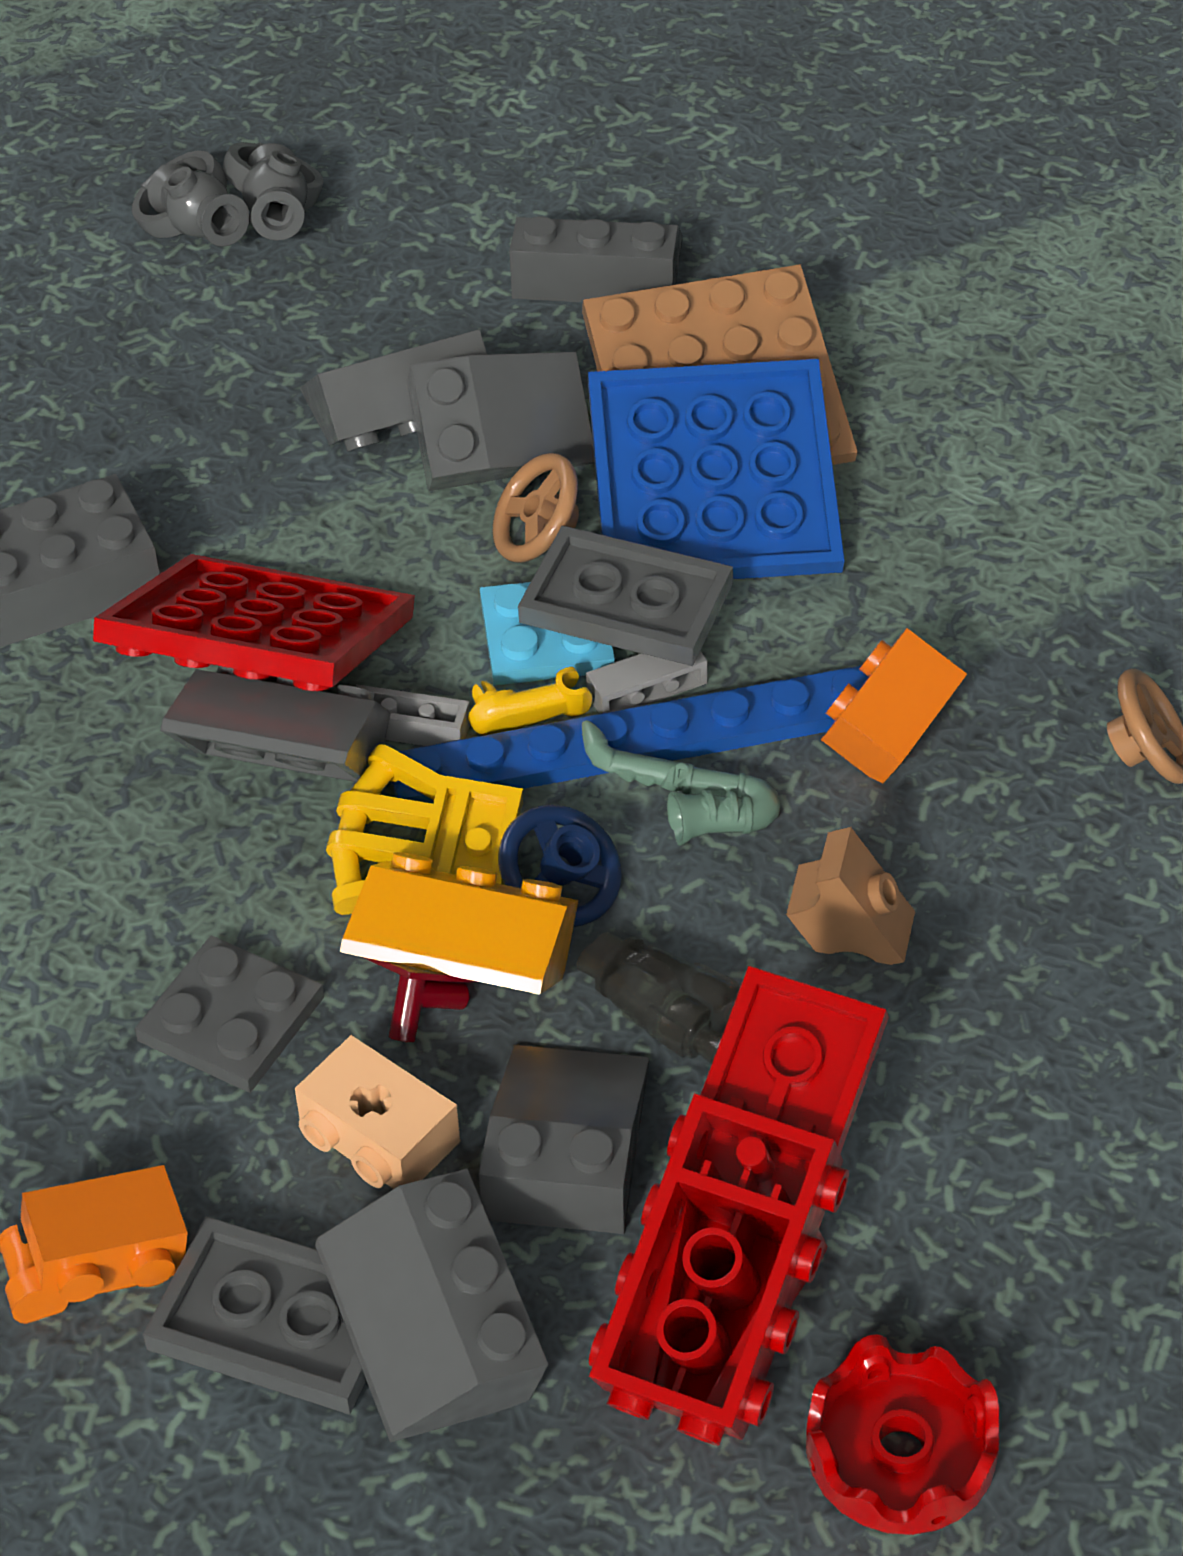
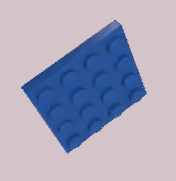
M819 359L588 372V392L601 535L733 566V579L843 572L844 553Z

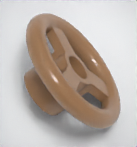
M556 453L539 455L524 464L505 487L495 510L492 530L495 546L506 560L516 563L533 560L550 548L562 525L571 528L576 527L579 517V510L576 505L578 479L574 466L566 457ZM551 471L538 490L530 492L526 497H520L525 488L536 477L544 472ZM511 517H520L525 522V544L516 545L511 539Z
M1131 668L1125 670L1120 675L1117 686L1123 715L1107 723L1110 741L1118 756L1127 766L1133 767L1148 760L1153 768L1166 780L1175 784H1182V722L1167 696L1150 676L1138 669ZM1163 748H1166L1176 758V762L1166 753V751Z

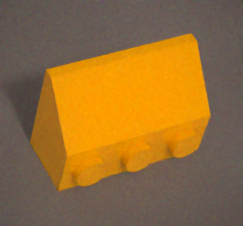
M394 852L392 861L386 860L370 866L343 935L340 948L342 953L540 995L563 978L578 900L561 897L562 886L554 883L523 879L521 888L496 883L497 873L491 870L471 866H458L457 873L454 875L431 870L433 860L430 858Z

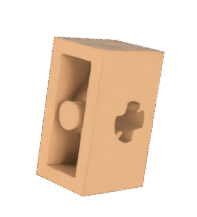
M352 1035L295 1087L300 1119L299 1128L304 1137L314 1147L323 1152H328L331 1148H334L349 1158L358 1175L373 1187L381 1188L384 1184H387L395 1189L399 1185L423 1180L460 1142L457 1104Z

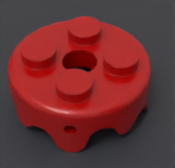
M879 1334L869 1335L853 1346L847 1358L835 1371L826 1377H822L815 1385L806 1429V1454L810 1470L823 1495L842 1514L860 1525L888 1534L916 1535L937 1531L964 1517L978 1505L990 1487L999 1451V1404L996 1390L988 1379L977 1381L972 1378L957 1363L955 1358L942 1347L933 1346L925 1352L906 1354L892 1349L886 1337ZM892 1432H907L915 1436L921 1442L923 1448L915 1455L899 1457L885 1450L880 1441Z

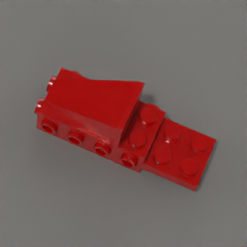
M748 966L701 1095L694 1093L687 1114H681L677 1118L671 1131L667 1146V1156L670 1159L661 1184L655 1183L646 1198L641 1217V1224L645 1227L635 1254L630 1252L620 1268L615 1286V1294L619 1297L608 1324L603 1323L600 1326L592 1343L589 1354V1365L592 1366L589 1377L603 1390L610 1392L607 1405L644 1420H649L653 1408L680 1417L677 1431L715 1446L720 1445L723 1434L743 1440L749 1424L757 1427L762 1424L774 1390V1383L765 1380L775 1352L784 1355L787 1353L798 1325L799 1311L791 1308L792 1303L806 1282L811 1283L828 1247L819 1230L826 1210L835 1213L845 1194L849 1170L841 1168L843 1158L840 1153L889 1019L886 1009Z

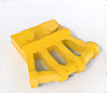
M377 745L367 758L369 767L350 791H345L340 795L336 810L338 816L341 817L338 830L330 833L326 852L332 857L337 885L332 891L335 912L340 915L352 914L365 882V880H362L359 862L362 860L374 862L392 861L394 852L430 858L433 860L431 870L454 875L457 873L458 866H471L491 870L497 873L496 883L504 885L498 865L499 846L505 830L521 813L523 788L440 775L387 745ZM389 781H400L434 800V803L379 794ZM372 821L427 830L424 843L363 832L365 824H369Z

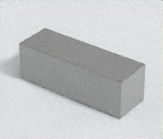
M701 651L693 666L641 653L586 672V686L592 694V704L599 714L644 706L707 684V660Z
M356 684L358 688L375 693L373 701H377L391 713L385 740L430 746L462 740L467 737L470 723L467 719L470 712L469 701Z

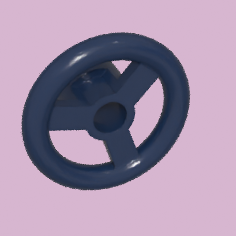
M538 806L517 816L505 830L499 846L498 865L504 885L521 888L523 877L518 865L519 846L523 838L534 829L544 853L540 862L541 872L534 880L550 882L560 886L576 881L600 888L589 902L577 906L573 927L591 923L603 916L615 902L622 881L620 857L607 832L591 817L566 806ZM560 856L564 857L570 865L565 863Z

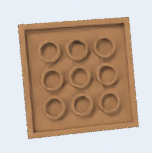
M801 264L583 300L582 314L597 371L819 359L832 465L856 461V445Z

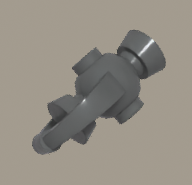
M260 142L258 144L235 143L229 147L224 157L223 170L225 177L242 193L244 202L251 212L249 222L261 236L276 241L294 236L303 225L304 210L313 207L321 194L324 182L322 175L314 167L297 158L289 148L281 144H263Z
M206 151L188 152L166 164H162L141 184V188L132 204V215L137 224L146 233L156 238H169L184 234L197 238L204 237L212 244L224 247L240 240L249 224V210L246 203L240 197L228 193L226 189L227 179L223 168ZM151 206L160 213L148 215Z

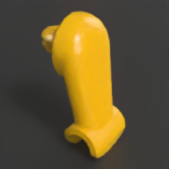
M574 667L560 670L556 674V683L519 692L510 689L497 691L493 684L488 681H481L484 693L477 684L472 687V697L476 705L469 712L467 719L473 730L484 736L524 728L561 714L567 716L583 715L589 711L593 698L587 687L572 690L579 679V674Z

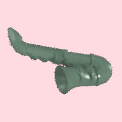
M588 720L582 722L585 752L595 767L608 773H616L627 782L637 780L646 786L656 784L660 785L661 788L670 790L667 798L668 822L671 829L674 830L675 839L679 846H683L691 839L707 833L750 834L751 832L765 829L779 816L781 804L778 793L766 780L746 775L742 772H739V775L693 767L694 765L691 763L687 764L614 750V748L608 745V740L596 725Z

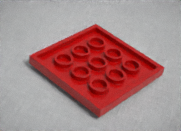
M190 554L94 617L93 642L113 645L116 652L126 656L142 657L155 653L174 657V662L183 667L204 668L212 664L233 668V673L236 676L245 679L257 680L275 676L293 680V685L299 689L323 691L334 687L413 618L415 595Z

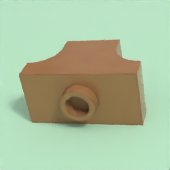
M852 827L828 832L820 860L798 866L786 915L815 952L825 954L854 952L865 955L875 962L893 965L905 961L915 911L899 891L892 875L883 870Z

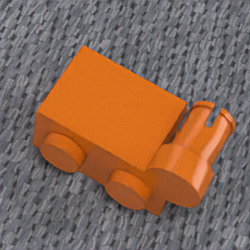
M908 628L899 636L892 647L883 640L876 646L859 669L868 676L861 688L857 690L848 683L827 710L826 714L834 719L835 722L821 739V741L868 777L884 783L903 762L967 675L966 672Z
M161 1165L22 1193L21 1223L28 1243H22L17 1224L10 1226L0 1234V1252L2 1253L10 1279L6 1284L5 1292L13 1318L19 1323L27 1324L63 1312L69 1302H82L97 1294L134 1286L153 1287L167 1281L176 1273L185 1256L188 1232L165 1166Z

